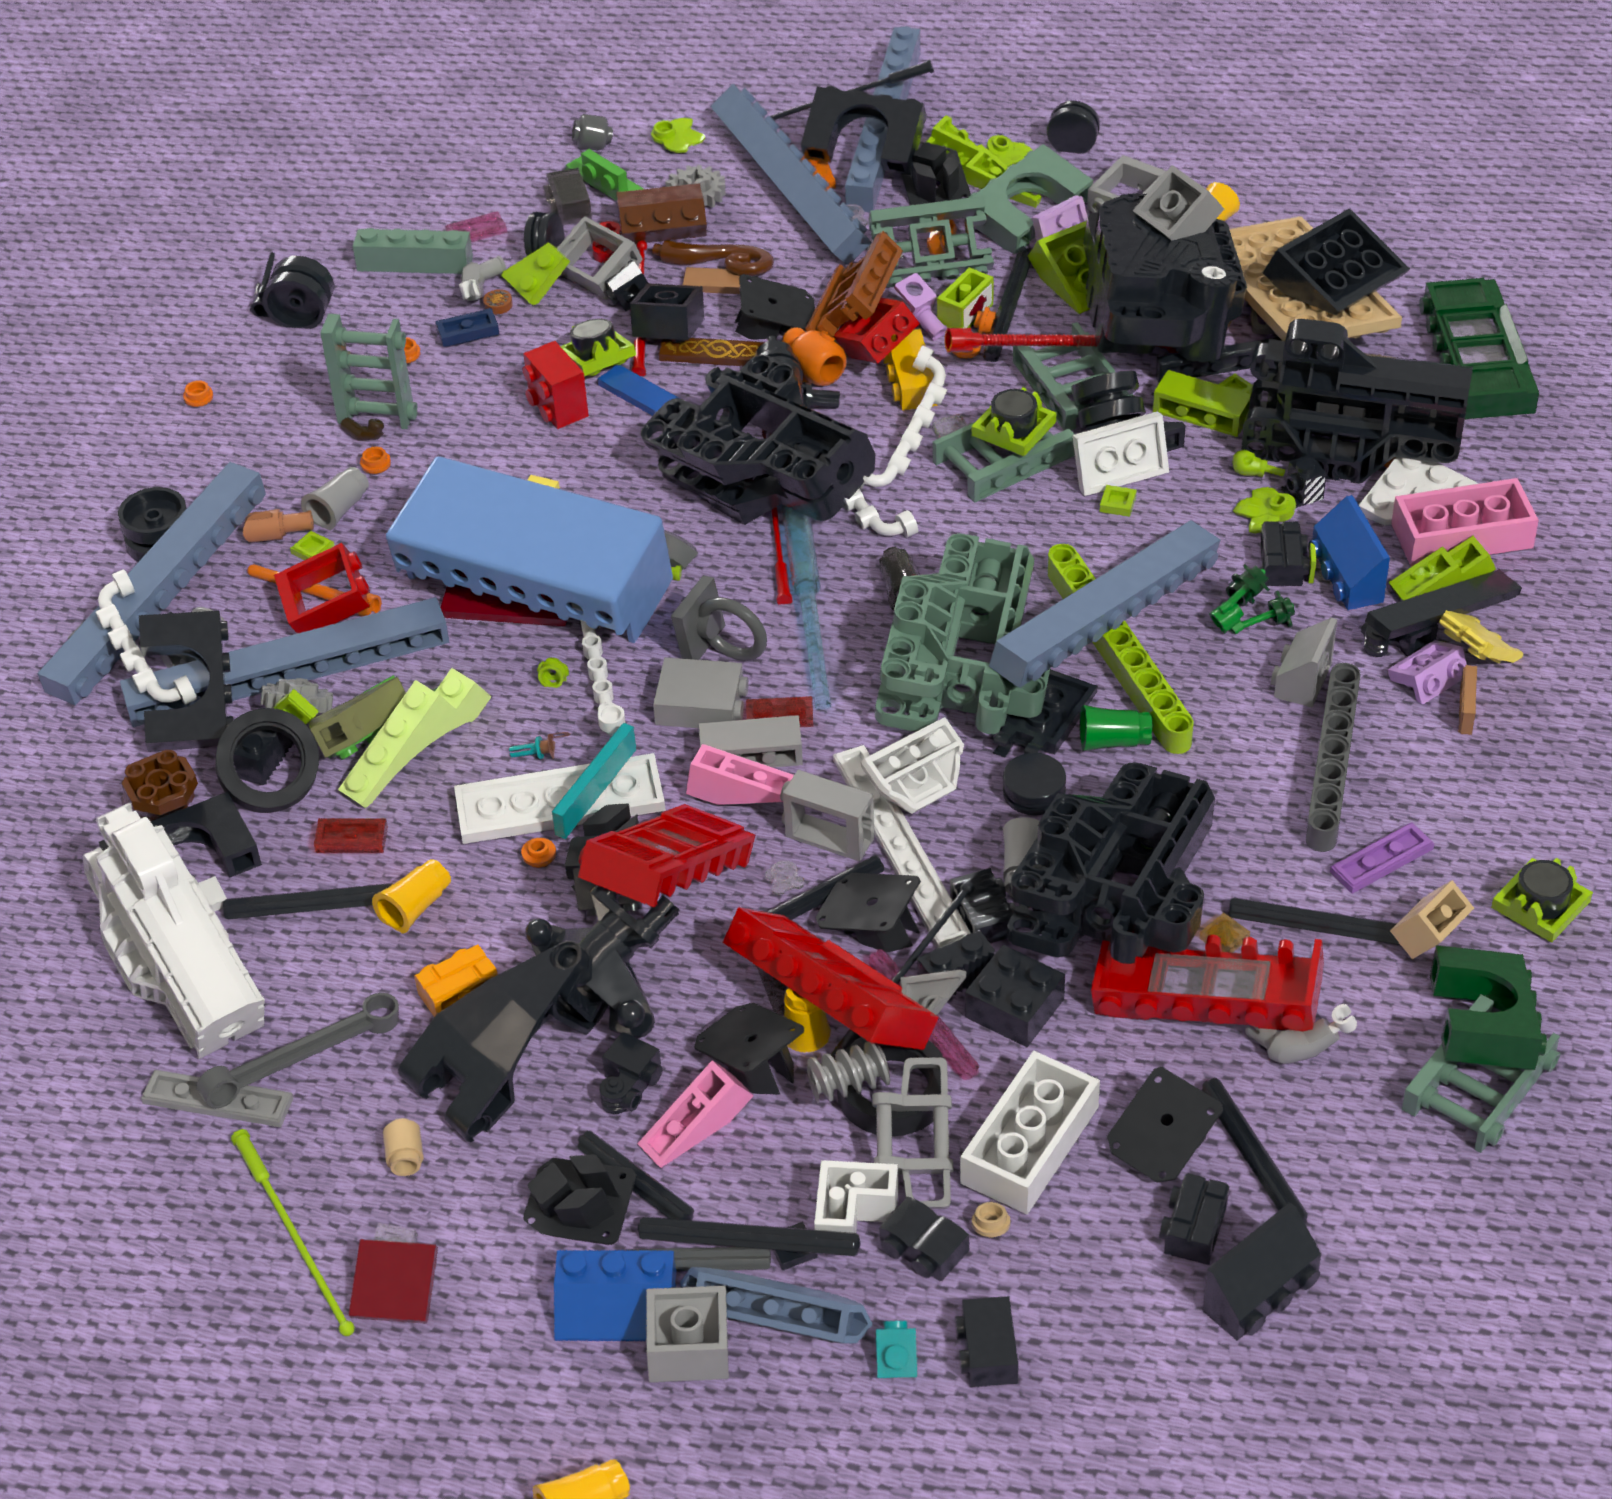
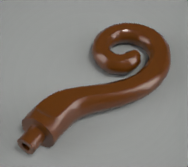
M665 240L662 245L655 243L652 249L653 255L660 256L662 262L677 265L699 264L725 258V268L737 275H760L771 270L774 264V258L771 253L750 245H700Z

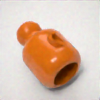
M794 327L783 335L782 341L791 346L793 354L800 361L803 370L802 382H810L816 386H828L837 381L845 370L846 354L843 348L834 341L835 338L828 335L827 331L810 330L806 332L801 328Z

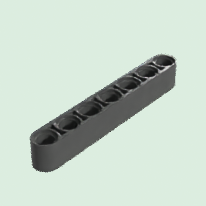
M1350 663L1336 664L1330 671L1306 831L1307 845L1318 852L1332 850L1336 846L1361 676L1358 667Z

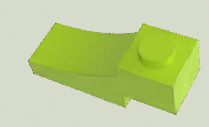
M1471 536L1449 552L1442 546L1391 580L1389 584L1401 601L1495 571L1496 567L1489 553L1474 536Z

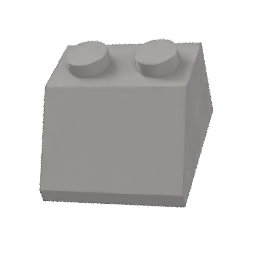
M1171 165L1134 208L1133 212L1173 241L1205 232L1223 212L1224 208L1208 190Z
M1329 618L1296 633L1291 645H1285L1281 656L1282 665L1281 667L1275 666L1271 677V685L1275 686V698L1313 707L1332 665L1338 619Z
M726 1286L647 1289V1361L649 1382L729 1379Z

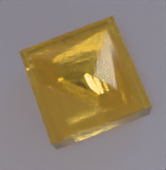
M1223 912L1200 931L1199 939L1206 943L1208 935H1217L1221 938L1222 952L1233 953L1242 946L1245 937H1250L1251 932Z

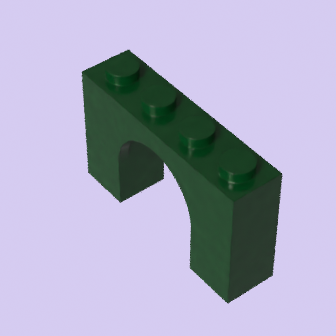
M1436 945L1430 970L1433 996L1477 1000L1480 995H1483L1493 1000V1007L1501 1011L1481 1012L1448 1008L1441 1036L1445 1060L1535 1070L1539 1055L1544 1056L1547 1037L1540 1030L1542 1015L1541 1012L1536 1011L1537 994L1535 990H1531L1532 972L1526 969L1523 954Z

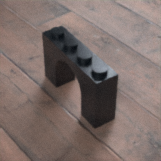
M817 86L800 145L804 158L831 163L842 129L853 120L874 118L888 127L881 154L884 171L911 175L913 154L919 147L927 118L924 103L912 98L902 100L886 94L876 96L866 94L860 90L850 92L833 86H827L826 88Z
M220 611L139 615L140 648L143 656L188 655L200 661L210 674L209 685L205 694L193 705L181 709L144 711L145 743L148 752L218 746L222 733L234 720L233 716H227L226 704L233 703L231 684H225L224 672H231L229 652L223 653V641L229 640L228 622L221 621Z
M228 792L151 821L153 827L160 825L164 827L173 846L193 842L212 848L218 855L229 878L262 865L257 844ZM105 840L99 841L100 848L103 851L106 850L108 845Z

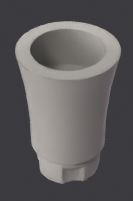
M349 467L343 472L338 473L318 489L303 496L301 500L302 511L308 512L311 510L315 525L332 530L342 516L361 499L369 487L366 475L355 467Z
M1027 817L1015 818L1003 826V878L1005 880L1006 892L1011 898H1013L1010 893L1011 877L1037 838L1039 824L1037 819ZM1034 865L1032 867L1041 869L1042 865ZM1023 885L1019 888L1028 890L1029 886Z

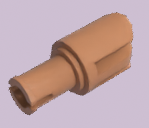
M280 509L249 513L245 518L243 536L248 542L283 540V536L290 532L313 531V515L311 510L308 512L284 514Z

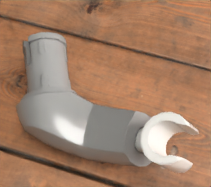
M496 256L480 264L470 262L463 267L461 283L459 284L463 300L473 301L483 298L485 280L499 275L506 270L505 262L501 256Z
M1341 1004L1332 1011V1023L1322 1018L1314 1023L1313 1030L1304 1032L1289 1029L1278 1031L1255 1027L1256 1030L1254 1031L1250 1027H1246L1245 1033L1246 1036L1254 1039L1267 1049L1271 1060L1281 1064H1289L1316 1057L1340 1039L1338 1031L1344 1033L1353 1032L1356 1029L1357 1021L1354 1016L1343 1020L1352 1011L1348 1005Z

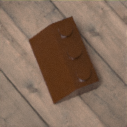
M700 183L616 192L621 235L635 244L641 240L650 243L707 236V221Z

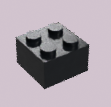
M647 283L630 303L632 337H641L644 341L670 339L673 343H682L689 340L704 321L703 286Z
M1002 945L966 990L965 1018L1028 1048L1063 1002L1065 997V974L1010 947Z

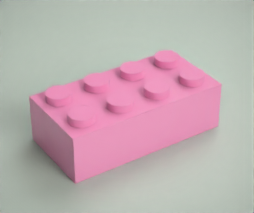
M1518 478L1395 496L1391 525L1412 567L1442 546L1449 552L1471 536L1478 540L1489 555L1534 548L1539 520Z

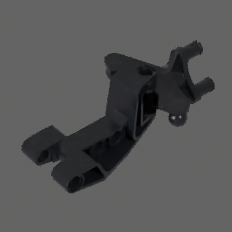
M595 885L590 893L599 921L593 927L564 929L550 925L548 921L541 918L533 919L525 928V937L532 944L536 956L489 979L443 1011L437 1013L401 1062L398 1074L424 1099L429 1098L428 1094L438 1087L440 1089L445 1087L453 1077L461 1083V1086L458 1088L460 1092L445 1113V1120L467 1142L475 1141L473 1137L482 1131L485 1133L489 1131L513 1105L515 1101L513 1086L515 1068L532 1036L548 1020L554 1018L587 1035L601 1020L609 1005V1029L619 1034L625 1032L636 1038L645 1037L653 1029L655 1018L629 960L635 955L634 952L639 947H649L651 949L659 941V934L679 915L678 912L680 910L667 897L662 895L657 901V905L652 907L642 919L639 917L635 919L618 905V898L621 894Z

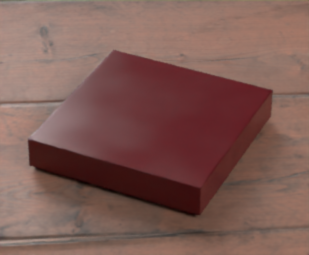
M360 1239L348 1316L356 1319L427 1324L438 1247L435 1244Z

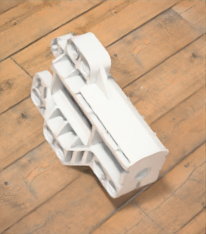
M127 803L96 818L98 828L108 848L103 851L99 847L83 855L85 875L99 900L101 937L106 950L131 993L138 998L166 1005L189 1047L196 1049L199 1060L228 1045L230 1037L236 1041L263 1027L265 999L261 996L248 970H246L232 943H230L229 934L215 914L199 883L189 873L178 851H176L167 836L162 825L153 827L147 817L140 818L137 811L132 812L131 803Z

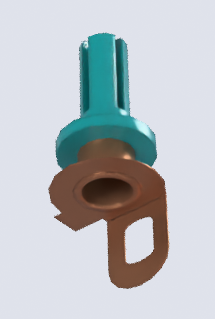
M570 733L548 734V740H543L541 736H536L535 743L511 746L509 751L530 748L531 750L509 753L510 757L537 754L539 759H544V754L550 753L552 759H554L555 741H553V738L569 736ZM555 734H565L562 736H553Z

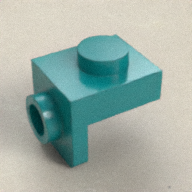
M884 1321V1329H876L877 1378L917 1377L916 1328H908L907 1321Z

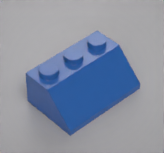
M1353 495L1346 496L1313 527L1312 540L1309 541V549L1310 543H1313L1316 548V559L1318 558L1321 564L1322 576L1325 580L1330 579L1333 584V593L1336 600L1342 601L1347 610L1384 602L1390 557Z
M557 1250L554 1277V1340L647 1341V1289L676 1288L677 1273L674 1251Z

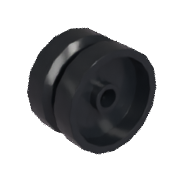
M306 256L283 258L275 265L262 298L264 309L269 317L280 326L313 329L322 322L327 306L332 298L335 289L333 277L326 267Z
M1127 370L1103 374L1071 386L1075 404L1089 405L1077 413L1081 430H1086V427L1114 419L1129 420L1146 414L1142 397L1135 395L1127 396L1136 392L1139 388L1136 371Z
M151 487L141 489L129 495L121 503L118 510L119 523L127 553L135 561L139 562L187 509L185 499L179 492L166 487Z

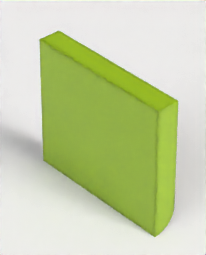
M1310 543L1308 583H1313L1316 569V548L1313 543Z

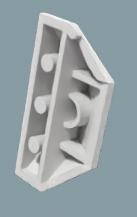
M946 717L864 758L861 761V767L882 797L913 814L956 789L960 770V755L963 753L964 743Z

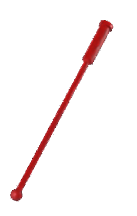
M641 240L636 244V247L643 258L639 264V269L644 274V255L648 246L645 241ZM637 337L634 341L636 356H633L631 371L639 376H645V341L641 337Z
M777 507L771 510L777 557V563L774 566L778 594L776 599L778 605L791 604L793 599L790 593L787 564L783 562Z

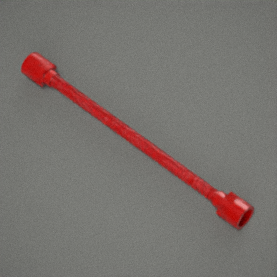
M947 328L944 340L947 352H972L973 348H979L981 345L1097 347L1095 335H981L980 333L972 332L971 328ZM1159 346L1160 348L1167 349L1168 353H1178L1175 348Z

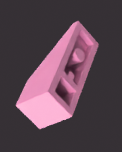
M702 744L690 764L686 794L716 805L783 802L780 799L782 787L786 781H791L794 775Z
M712 1060L637 1144L662 1168L730 1123L754 1095L731 1072Z

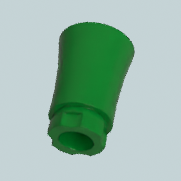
M1082 705L1079 721L1082 752L1101 748L1150 745L1152 740V716L1150 712L1106 709Z

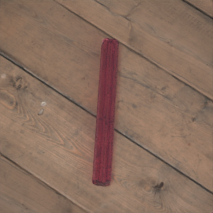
M879 949L869 956V965L890 980L900 970L885 950ZM939 1017L929 1039L963 1080L975 1077L979 1074V1064Z

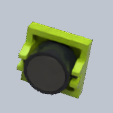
M600 318L586 320L572 326L569 333L571 342L560 346L584 372V376L596 375L601 372V369L611 365H621L628 358L636 356L634 344L615 332L610 320Z
M1024 387L1021 389H1007L993 397L991 406L971 426L972 436L1025 456L1056 423V412L1042 407V401L1037 392L1031 394Z
M1531 858L1493 898L1491 908L1552 943L1591 902L1593 892L1576 883L1577 876L1574 867L1569 866L1565 868L1561 866L1560 859L1555 858L1550 861Z

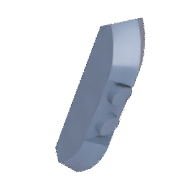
M691 1267L680 1281L681 1287L726 1286L727 1318L844 1344H857L873 1325L862 1304L820 1290L733 1271Z

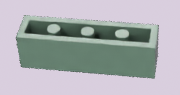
M366 228L357 230L353 243L357 271L462 274L463 267L472 262L473 259L469 231Z

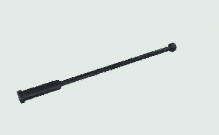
M931 59L926 60L927 62L890 73L887 78L847 91H865L883 84H895L929 72L930 74L934 73ZM812 102L771 115L770 117L776 120L810 109Z
M965 881L962 883L961 892L892 979L893 982L898 984L901 981L900 978L905 976L915 963L916 958L922 954L966 895H971L974 892L975 887L972 882ZM849 1029L830 1055L835 1060L837 1050H846L851 1043L861 1036Z

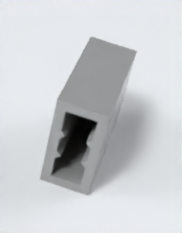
M664 657L653 703L655 725L699 728V723L742 720L744 702L740 699L741 696H747L749 686L748 677H743L742 663Z

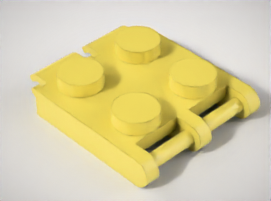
M1446 610L1439 621L1446 628L1444 633L1457 642L1464 641L1470 646L1468 651L1481 660H1485L1488 657L1496 663H1501V661L1514 663L1523 657L1522 651L1510 647L1501 640L1502 637L1499 634L1487 630L1480 624V620L1474 616Z

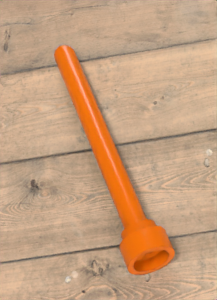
M255 564L250 565L247 569L250 576L276 584L274 575L279 573L278 571ZM315 584L300 591L326 600L345 593L320 584ZM372 593L366 594L370 607L358 612V616L370 615L372 611L378 613L382 606L380 596Z

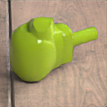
M1240 450L1233 455L1232 465L1234 471L1242 476L1263 477L1264 472L1284 477L1285 469L1267 465V460L1255 457V454L1248 450Z

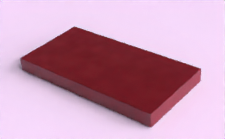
M454 569L458 575L467 578L462 571ZM482 577L486 583L496 586L490 579ZM456 584L454 587L447 586L440 607L444 618L562 627H565L567 620L560 619L557 613L544 609L534 612L528 605L516 601L506 604L498 596L484 592L479 596L474 594L470 588ZM511 586L516 592L525 594L520 588ZM540 594L546 601L554 602L549 596Z

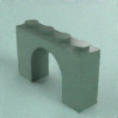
M1042 144L1034 151H1029L1017 164L1010 165L998 178L991 179L979 192H974L969 196V198L984 196L985 201L984 213L986 214L985 225L974 227L999 246L1015 255L1021 246L1027 247L1030 244L1029 241L1034 239L1035 229L1032 219L1009 201L1012 196L1022 192H1035L1043 194L1059 204L1076 195L1082 196L1085 204L1088 201V189L1093 185V179Z

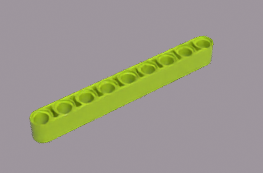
M1056 544L1049 549L1048 577L1063 599L1096 579L1073 546ZM1123 621L1117 629H1111L1103 634L1097 642L1092 641L1138 711L1150 712L1152 716V732L1163 748L1173 754H1182L1189 751L1192 746L1194 721L1126 621Z

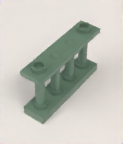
M328 313L320 334L338 424H341L342 420L346 417L352 418L353 415H358V413L399 416L401 429H407L410 420L416 419L418 408L417 403L413 402L404 351L406 335L405 332H401L399 319L393 318L387 334L348 331L345 327H342L340 314ZM346 343L387 346L389 357L351 354L346 349ZM350 366L391 369L393 380L355 378V375L351 374ZM354 390L395 393L397 404L360 401L358 397H355Z
M1078 322L1072 323V335H1090L1082 329ZM1013 346V363L1032 389L1038 393L1047 409L1056 412V421L1063 430L1068 428L1070 430L1076 429L1077 413L1084 407L1089 406L1075 404L1074 401L1069 399L1068 396L1072 395L1071 386L1086 379L1116 372L1096 346H1048L1039 350H1035L1030 346ZM1073 351H1077L1082 357L1052 367L1044 366L1041 362ZM1090 368L1095 374L1064 385L1057 383L1054 379Z
M974 423L933 441V463L938 465L950 460L967 476V496L974 503L1075 456L1072 437L1075 434L1069 428L1055 435L1048 431L1040 439L1041 441L1036 443L1025 456L1014 453L1006 458H1002L986 441L972 436L971 426ZM975 448L991 464L977 470L962 453Z
M1480 995L1469 1010L1492 1012L1494 1001ZM1553 1032L1549 1037L1544 1056L1539 1055L1535 1070L1525 1069L1522 1071L1512 1067L1479 1064L1514 1083L1505 1095L1457 1070L1456 1064L1458 1062L1445 1060L1441 1044L1405 1089L1402 1110L1415 1117L1422 1107L1436 1109L1476 1131L1478 1134L1474 1150L1482 1153L1488 1144L1495 1146L1498 1143L1505 1129L1503 1124L1544 1070L1549 1073L1553 1071L1561 1055L1557 1051L1560 1036ZM1441 1083L1445 1085L1451 1083L1494 1106L1495 1109L1485 1120L1439 1095L1437 1088Z

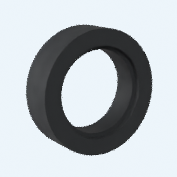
M274 708L251 710L234 719L226 727L219 739L215 758L216 774L223 791L228 792L232 800L239 806L258 813L282 811L300 802L312 788L319 766L317 742L308 726L293 714ZM260 730L277 731L286 735L296 745L300 754L301 767L297 777L287 787L274 792H262L247 786L237 775L233 763L235 749L242 739L253 732Z
M860 1037L851 1043L845 1051L849 1055L850 1048L854 1045H858L863 1051L864 1044L868 1041ZM929 1040L924 1050L874 1043L877 1048L880 1046L886 1061L905 1062L908 1058H944L939 1049ZM917 1068L928 1081L927 1088L922 1095L941 1094V1074L939 1069ZM852 1085L848 1086V1097L843 1098L837 1089L839 1106L844 1115L860 1129L877 1135L876 1107L872 1106V1102L867 1100L861 1093L858 1094ZM892 1111V1136L908 1135L924 1129L933 1122V1111Z

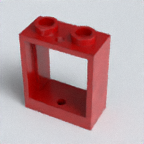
M881 297L874 313L865 320L859 314L854 322L849 319L833 337L851 358L878 364L920 323L903 301ZM895 334L896 340L892 341L891 337Z
M340 543L274 575L288 624L297 634L335 624L370 607L366 595L370 593V588L362 575L360 576L359 570L363 567L355 551L350 553L344 544ZM346 570L351 590L306 611L300 591Z

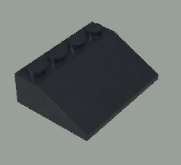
M1349 208L1277 249L1262 273L1283 294L1331 314L1338 315L1408 273L1410 268Z

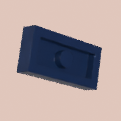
M492 308L435 321L436 330L443 347L500 334L499 325Z

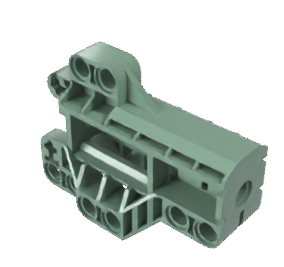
M957 533L951 535L946 542L939 573L903 576L880 669L881 685L874 713L877 722L884 726L917 732L938 721L940 709L944 707L976 714L975 726L979 731L986 734H997L1000 732V728L1005 726L1007 714L1032 718L1041 713L1050 669L1044 672L1038 680H1032L1019 688L990 668V663L954 656L958 637L996 644L997 640L1021 626L1034 565V558L1027 546L1018 544L1017 549L1010 548L1011 543L986 538L984 543L979 542L978 536ZM972 609H973L975 612H978V613H983V614L988 613V614H987V615H984V616H983V615H977V614H975V613L972 611ZM958 684H963L968 686L971 690L968 692L958 691L954 686ZM894 707L898 712L893 714L886 713L882 708Z

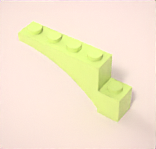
M453 668L450 669L435 692L415 680L338 790L364 808H367L393 777L418 753L449 731L467 722L474 721L491 699V696L476 682Z

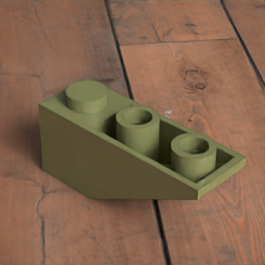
M398 676L308 722L310 730L325 758L358 742L384 725L406 694Z

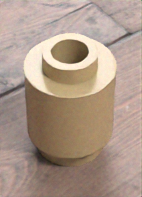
M396 1119L383 1129L386 1164L393 1174L409 1176L419 1171L424 1159L420 1126L409 1119Z

